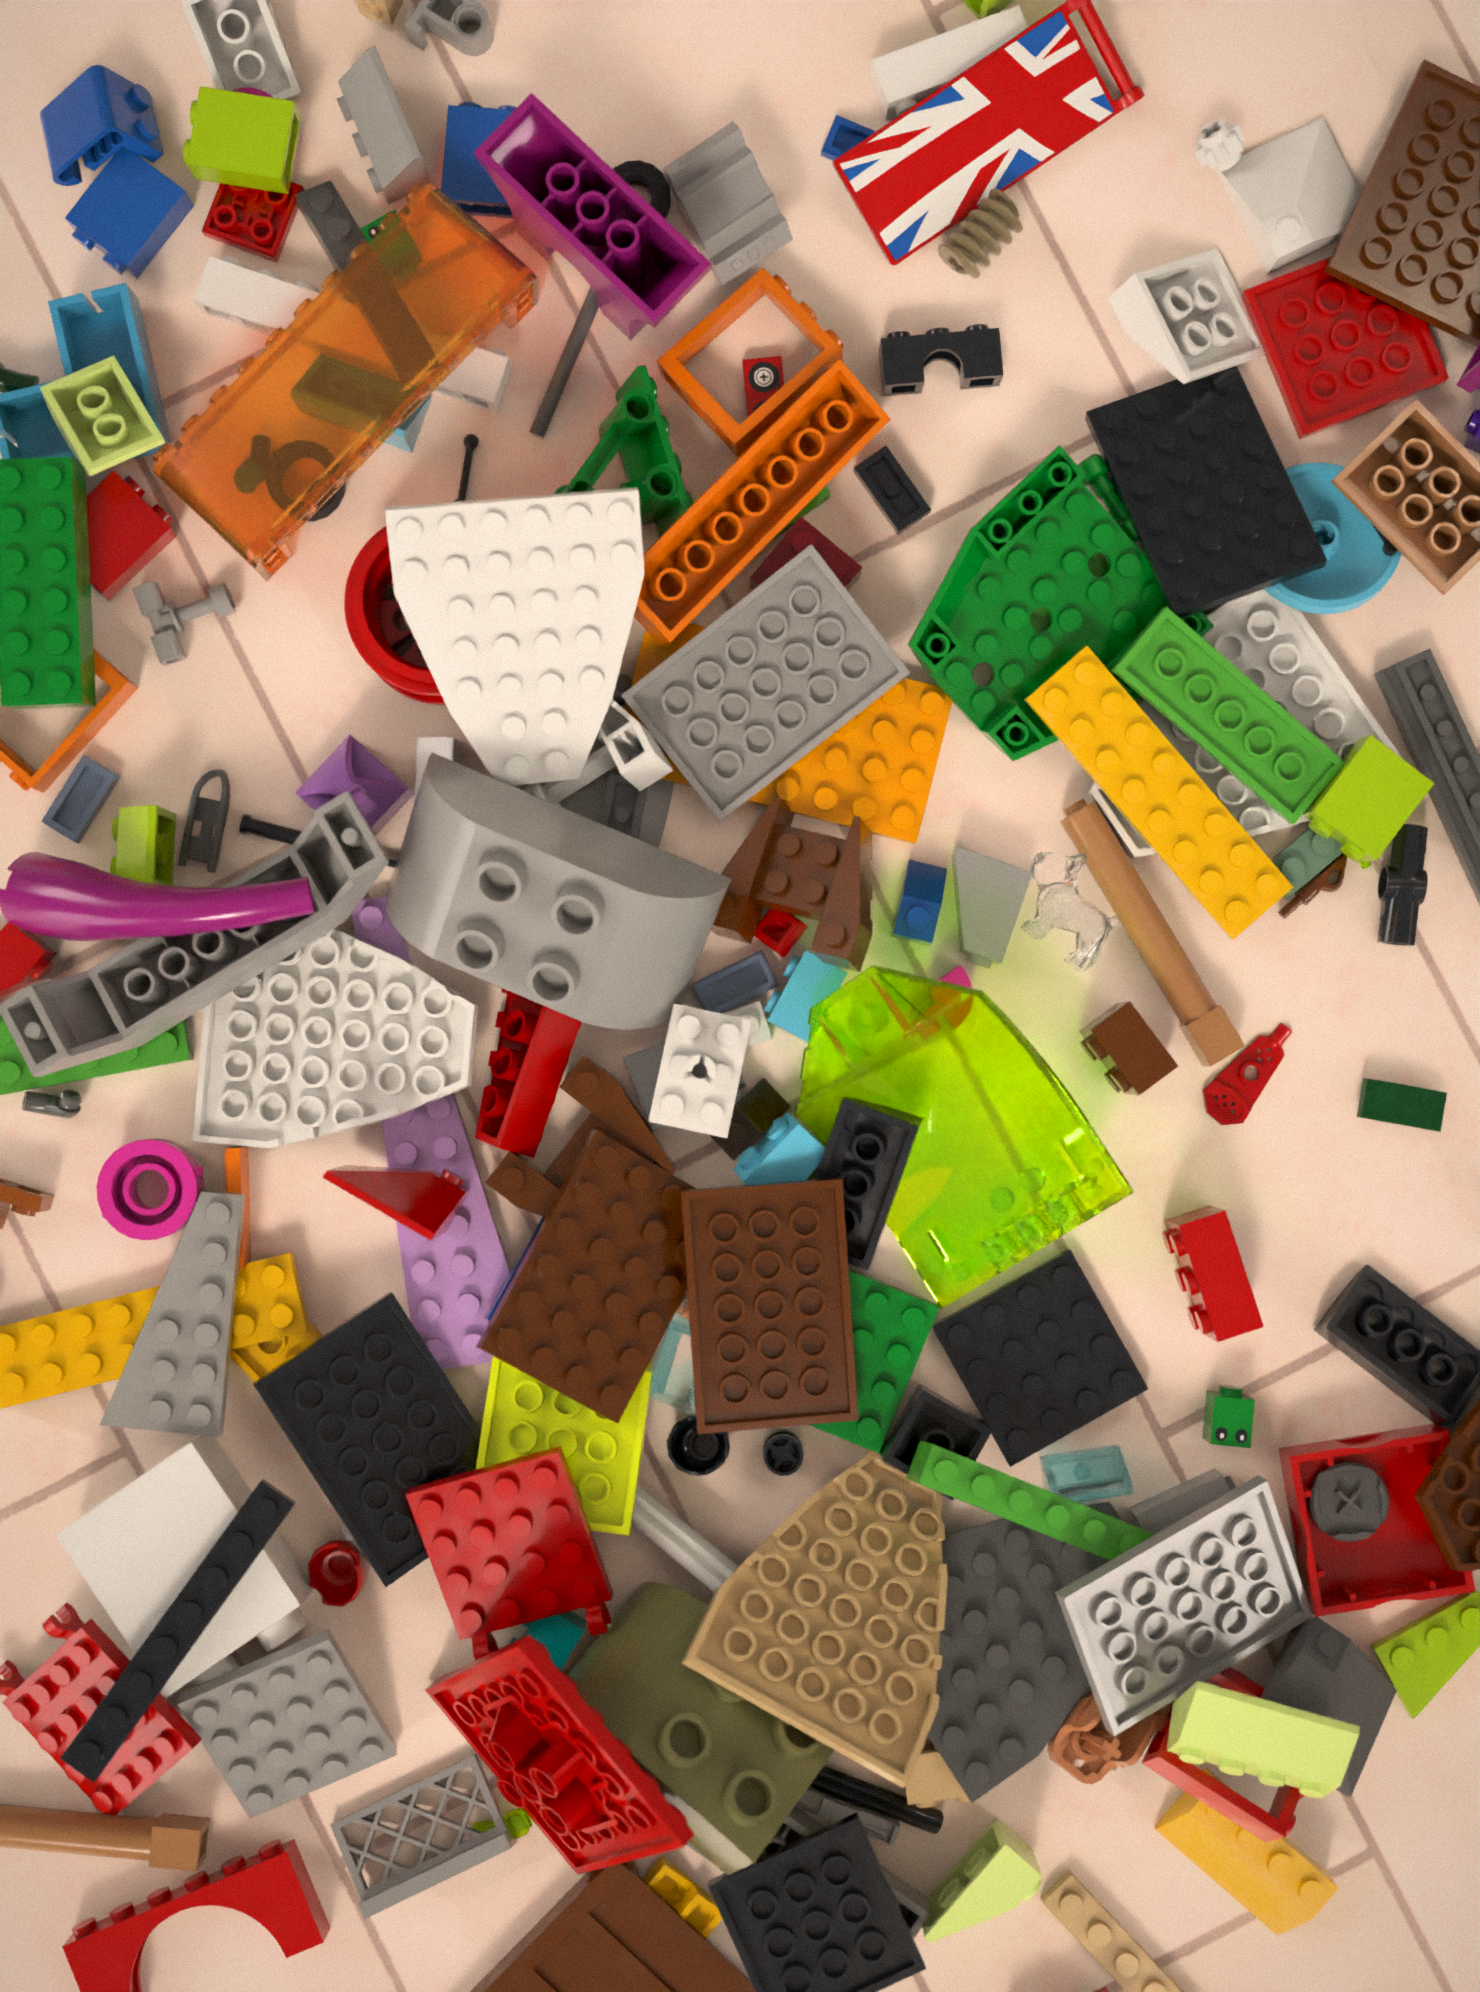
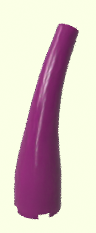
M29 852L14 860L7 868L12 873L8 879L6 889H0V909L10 924L39 935L70 941H104L224 931L315 913L308 877L235 887L197 888L166 886L115 875L84 863L41 852Z

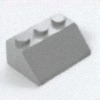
M376 46L371 47L338 80L343 96L337 98L345 121L348 122L354 119L359 132L351 135L361 158L369 155L373 168L366 171L375 192L384 191L388 203L391 204L432 187V184Z

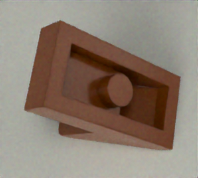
M0 1178V1229L4 1227L11 1204V1211L34 1217L36 1212L51 1209L55 1195Z

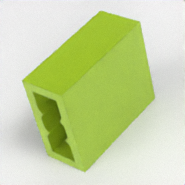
M200 86L198 99L193 100L190 107V123L193 125L191 139H186L184 143V163L187 164L196 180L289 194L302 119L295 102Z
M1368 735L1357 740L1343 759L1346 763L1302 814L1311 821L1309 827L1314 832L1326 839L1330 836L1342 845L1340 848L1341 852L1357 863L1361 861H1377L1434 785V782L1378 739Z

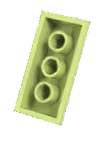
M1197 1681L1173 1702L1166 1751L1179 1754V1759L1187 1763L1203 1764L1208 1762L1218 1765L1219 1770L1226 1774L1243 1775L1247 1773L1259 1777V1781L1265 1785L1282 1787L1286 1784L1299 1788V1792L1302 1795L1312 1798H1323L1341 1786L1359 1737L1360 1726Z

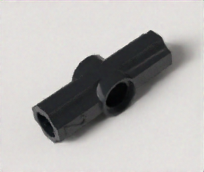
M1404 824L1388 845L1386 865L1383 866L1378 881V898L1382 900L1377 942L1415 946L1419 905L1425 899L1428 885L1427 872L1423 870L1428 835L1427 827Z

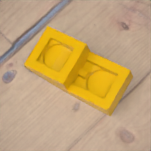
M661 1856L643 1877L654 1890L678 1911L683 1919L692 1924L705 1938L722 1920L713 1897L664 1857Z

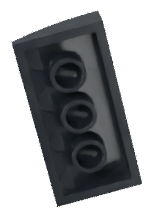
M844 1096L815 1179L842 1178L848 1264L868 1271L876 1254L923 1118L884 1105Z
M1368 1264L1364 1265L1347 1284L1314 1329L1316 1333L1440 1427L1454 1426L1480 1385V1351Z

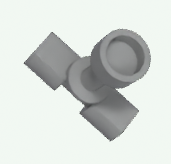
M155 581L141 584L132 589L141 614L146 618L149 617L155 633L150 638L159 662L164 666L187 658L178 636L179 633L185 631L183 623L215 611L220 618L236 613L234 601L224 582L210 587L209 597L176 608L173 602L166 604L161 588Z

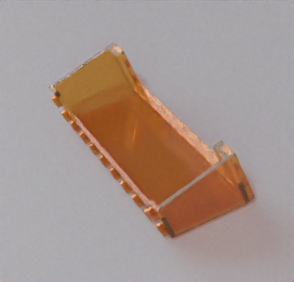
M433 182L426 186L423 183L416 185L405 199L408 204L398 214L394 211L389 213L377 228L379 233L370 243L366 240L362 241L350 254L349 258L352 261L341 272L336 269L323 281L321 287L324 290L313 301L307 298L297 307L293 314L296 319L285 330L282 327L276 329L266 340L265 345L267 348L257 359L254 356L249 357L239 367L237 371L239 377L229 387L223 385L217 389L209 399L211 406L201 416L194 414L181 428L183 435L173 445L170 443L163 445L152 458L156 463L153 467V472L266 582L294 555L286 543L500 322L503 321L512 330L538 303L539 277Z

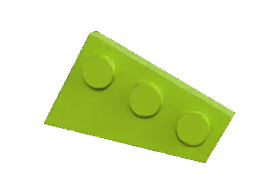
M1475 1589V1592L1460 1594L1370 1645L1389 1681L1397 1690L1396 1693L1407 1713L1413 1720L1480 1646V1593Z

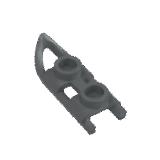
M224 770L208 771L200 777L194 786L178 861L179 866L185 867L187 859L208 863L207 872L216 873L230 804V783L228 775ZM214 777L221 778V801L199 797L203 786ZM194 820L202 822L199 837L192 836ZM216 824L215 832H214V837H213V840H212V839H211V835H212L213 825Z

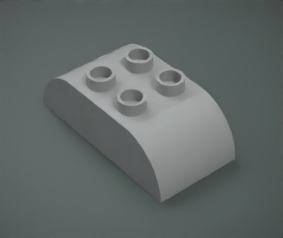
M431 753L388 887L385 906L388 917L399 934L416 949L432 959L581 1022L610 1029L638 1030L665 1023L671 1018L673 1004H682L731 878L440 755Z

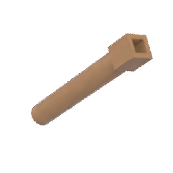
M1083 798L1064 809L1063 812L1066 818L1060 821L1179 1019L1181 1023L1179 1027L1202 1066H1213L1245 1047L1222 1006L1216 1005L1095 801L1087 805Z
M0 1804V1847L149 1861V1867L197 1871L206 1858L210 1818L162 1813L157 1819Z

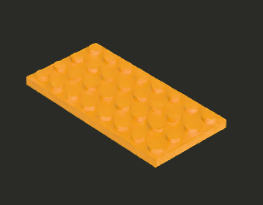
M689 623L670 643L656 642L645 630L631 684L635 685L706 627ZM904 678L747 802L769 807L775 797L781 798L790 808V811L795 814L848 828L851 827L855 815L861 817L872 831V834L916 844L952 701L938 686ZM626 702L625 710L645 727ZM664 751L673 771L662 777L661 780L692 787Z

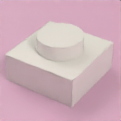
M760 1001L722 1013L752 1020L747 1047L772 1039Z

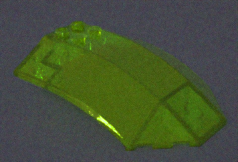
M873 965L810 1009L808 1024L811 1025L808 1047L804 1048L800 1073V1079L803 1080L800 1100L795 1106L794 1117L798 1116L825 1146L827 1145L844 1096L884 1105L923 1118L886 1224L941 1309L1135 1192L1078 1104L1051 1067L1016 1025L983 991Z

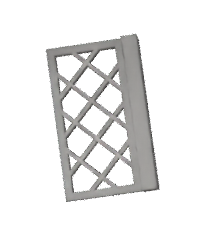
M477 1754L469 1756L330 1824L361 1899L358 1905L364 1919L511 1849L517 1843L512 1828H508ZM469 1766L477 1781L472 1796L451 1788L456 1773ZM449 1776L446 1786L437 1783ZM427 1786L443 1792L436 1813L415 1806L421 1789ZM480 1790L485 1801L477 1798ZM413 1794L410 1803L400 1800ZM448 1795L469 1802L462 1824L441 1816ZM390 1804L407 1810L400 1831L379 1823L384 1808ZM475 1805L489 1810L495 1827L481 1832L467 1826ZM377 1811L374 1821L365 1817ZM413 1812L433 1820L426 1841L405 1833ZM355 1821L371 1827L364 1848L351 1844L343 1827ZM438 1823L459 1830L454 1846L447 1850L431 1844ZM376 1830L397 1838L390 1859L369 1851ZM464 1833L474 1836L462 1842ZM402 1840L423 1848L418 1864L409 1867L395 1861ZM428 1851L437 1853V1855L426 1859ZM354 1853L361 1855L359 1862H357ZM366 1858L387 1866L382 1881L370 1887L367 1886L362 1874ZM392 1868L401 1871V1872H399V1873H397V1874H395V1875L389 1877V1876H390V1873H391V1871H392Z

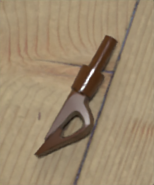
M1342 853L1340 857L1333 860L1311 881H1308L1294 893L1296 897L1278 912L1279 915L1286 919L1301 904L1307 905L1319 891H1337L1342 886L1348 857ZM1339 869L1336 883H1328V878L1333 870L1337 871Z

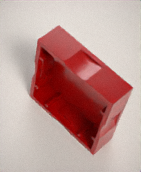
M1428 1424L1278 1448L1299 1576L1312 1614L1315 1617L1369 1609L1394 1600H1425L1475 1592L1472 1571H1455L1449 1568L1414 1496L1450 1440L1448 1430L1436 1424ZM1340 1460L1358 1461L1374 1470L1385 1483L1390 1499L1388 1515L1383 1524L1381 1523L1374 1530L1376 1532L1369 1538L1355 1542L1336 1540L1321 1531L1312 1520L1307 1506V1497H1312L1311 1490L1308 1487L1315 1474L1326 1465L1332 1466L1334 1462Z

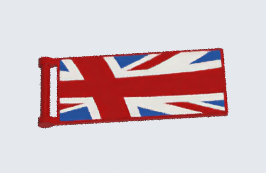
M1067 0L833 160L832 165L890 265H897L966 218L972 210L978 209L979 202L984 198H989L991 189L996 188L1004 192L1119 112L1142 99L1145 94L1140 84H1134L1092 1ZM1076 10L1080 14L1122 94L1116 100L1112 99L1069 17Z

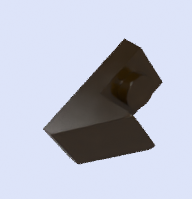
M763 1078L734 1105L728 1137L709 1136L734 1161L761 1134L763 1135L772 1126L775 1119L781 1117L791 1106Z

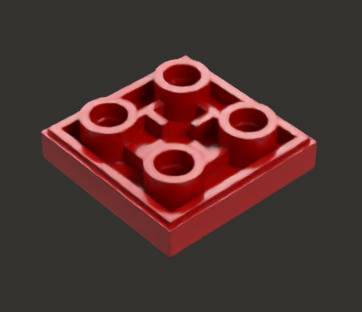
M293 182L290 183L289 194L220 183L202 228V233L208 238L278 263L298 211L295 194L305 190L302 185Z

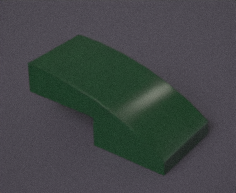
M1363 1078L1357 1117L1441 1132L1447 1093Z

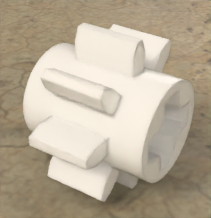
M1217 119L1209 122L1199 131L1198 139L1195 141L1198 148L1194 153L1201 167L1209 164L1211 170L1224 171L1234 166L1240 160L1241 151L1244 150L1242 142L1245 140V137L1237 123L1230 127L1228 121Z

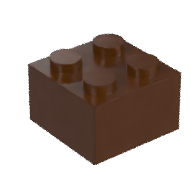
M1130 1001L1114 1004L1079 1031L1084 1038L1080 1042L1082 1048L1093 1061L1098 1059L1104 1064L1108 1070L1104 1073V1076L1117 1093L1122 1091L1128 1095H1141L1178 1067L1177 1063Z

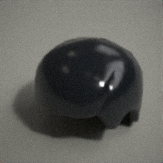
M696 1415L686 1417L676 1422L672 1427L667 1439L668 1457L678 1470L688 1475H708L722 1467L730 1452L728 1432L698 1434Z

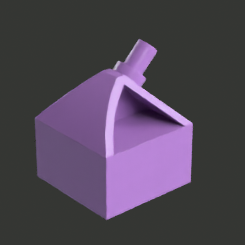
M350 734L295 792L314 811L342 793L350 792L374 836L383 829L414 795V792Z

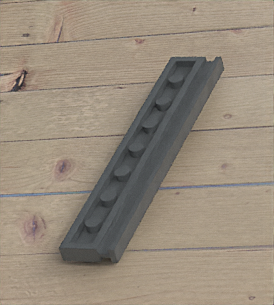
M1427 649L1376 672L1374 676L1417 770L1434 782L1428 794L1480 905V756L1432 651Z

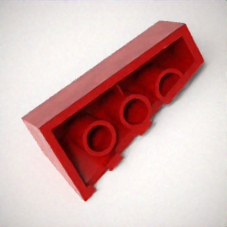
M502 988L501 993L507 994L504 1012L498 1011L495 1027L501 1029L497 1051H490L488 1066L491 1067L493 1075L491 1085L485 1086L483 1090L475 1138L497 1148L534 1158L582 1022Z

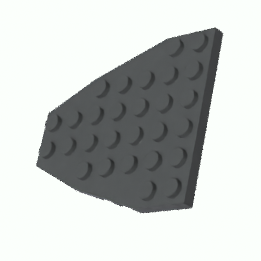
M1110 1502L1084 1505L1123 1521ZM1005 1518L945 1534V1540L942 1541L943 1564H947L948 1582L944 1630L940 1632L939 1655H942V1667L937 1671L936 1694L940 1696L939 1708L928 1737L971 1803L1038 1757L1090 1686L1055 1592L1109 1562V1560Z

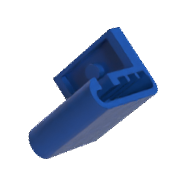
M93 65L44 107L40 112V120L53 181L62 186H73L81 183L83 180L78 159L82 155L85 167L93 171L99 168L122 147L152 163L163 156L160 131L157 126L150 92L142 85L129 81L103 65Z

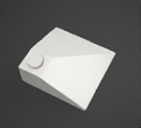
M1323 117L1242 155L1240 160L1231 168L1217 171L1267 274L1338 241L1360 194Z
M1218 248L1135 273L1108 297L1124 332L1183 384L1265 356L1241 294Z

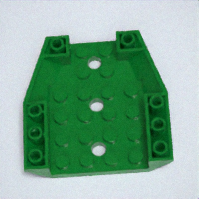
M1060 445L969 529L908 642L909 648L929 677L951 699L971 724L1011 761L1020 759L1058 741L1057 737L1024 699L1084 646H1088L1135 701L1140 695L1111 669L1163 607H1168L1147 558L1081 482L1086 475ZM1095 553L1102 554L1107 562L1106 570L1099 576H1094L1088 568V561ZM1041 607L1047 611L1049 622L1043 630L1037 631L1030 624V616L1035 609ZM1202 611L1181 619L1201 637L1214 627ZM984 662L991 669V678L986 684L977 685L972 679V670L978 663Z

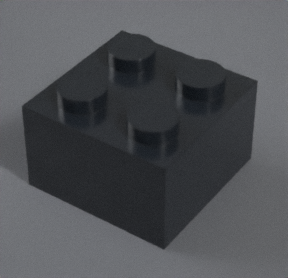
M919 1383L884 1443L880 1455L883 1461L908 1474L919 1442L922 1440L976 1461L993 1430L984 1420ZM940 1493V1494H942L943 1496H945V1497H947L948 1499H950V1500L953 1501V1499H954L953 1497H950V1496H948V1495H945V1494H943V1493Z

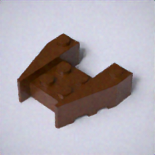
M775 797L721 873V875L731 878V882L711 931L718 936L751 944L763 907L817 920L819 924L810 951L823 963L861 972L873 935V921L870 919V900H872V884L870 883L872 831L861 817L855 815L846 840L791 827L795 813L790 811V808L781 798Z
M583 1055L559 1087L591 1111L589 1116L545 1172L523 1155L509 1151L485 1183L516 1207L546 1217L592 1130L600 1131L652 1163L654 1161L671 1174H673L677 1167L619 1080L590 1057Z

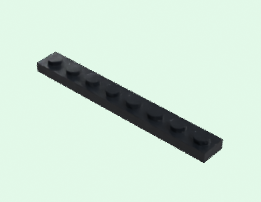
M262 1479L61 1756V1760L93 1783L99 1778L296 1504L294 1500L266 1480Z

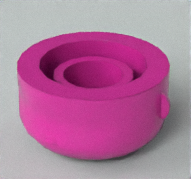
M145 1139L125 1144L112 1153L105 1161L99 1173L96 1188L97 1201L102 1213L101 1216L119 1233L133 1239L156 1240L175 1234L186 1227L200 1193L204 1191L203 1166H199L194 1157L185 1148L169 1140ZM146 1170H155L161 1173L168 1183V1196L165 1202L158 1208L144 1205L138 1196L137 1182L140 1175Z

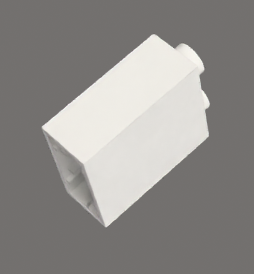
M200 1435L58 1532L55 1536L134 1654H136L252 1492L214 1436ZM278 1530L273 1534L160 1691L164 1698L188 1682L192 1687H195L239 1668V1664L231 1653L255 1636L266 1652H269L307 1625L308 1622L298 1607L314 1588L309 1586V1576Z

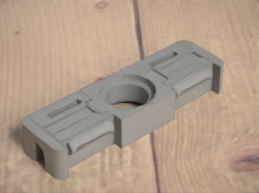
M810 1786L795 1806L816 1814L818 1818L831 1823H835L857 1812L866 1834L885 1841L891 1846L894 1845L901 1826L896 1819Z

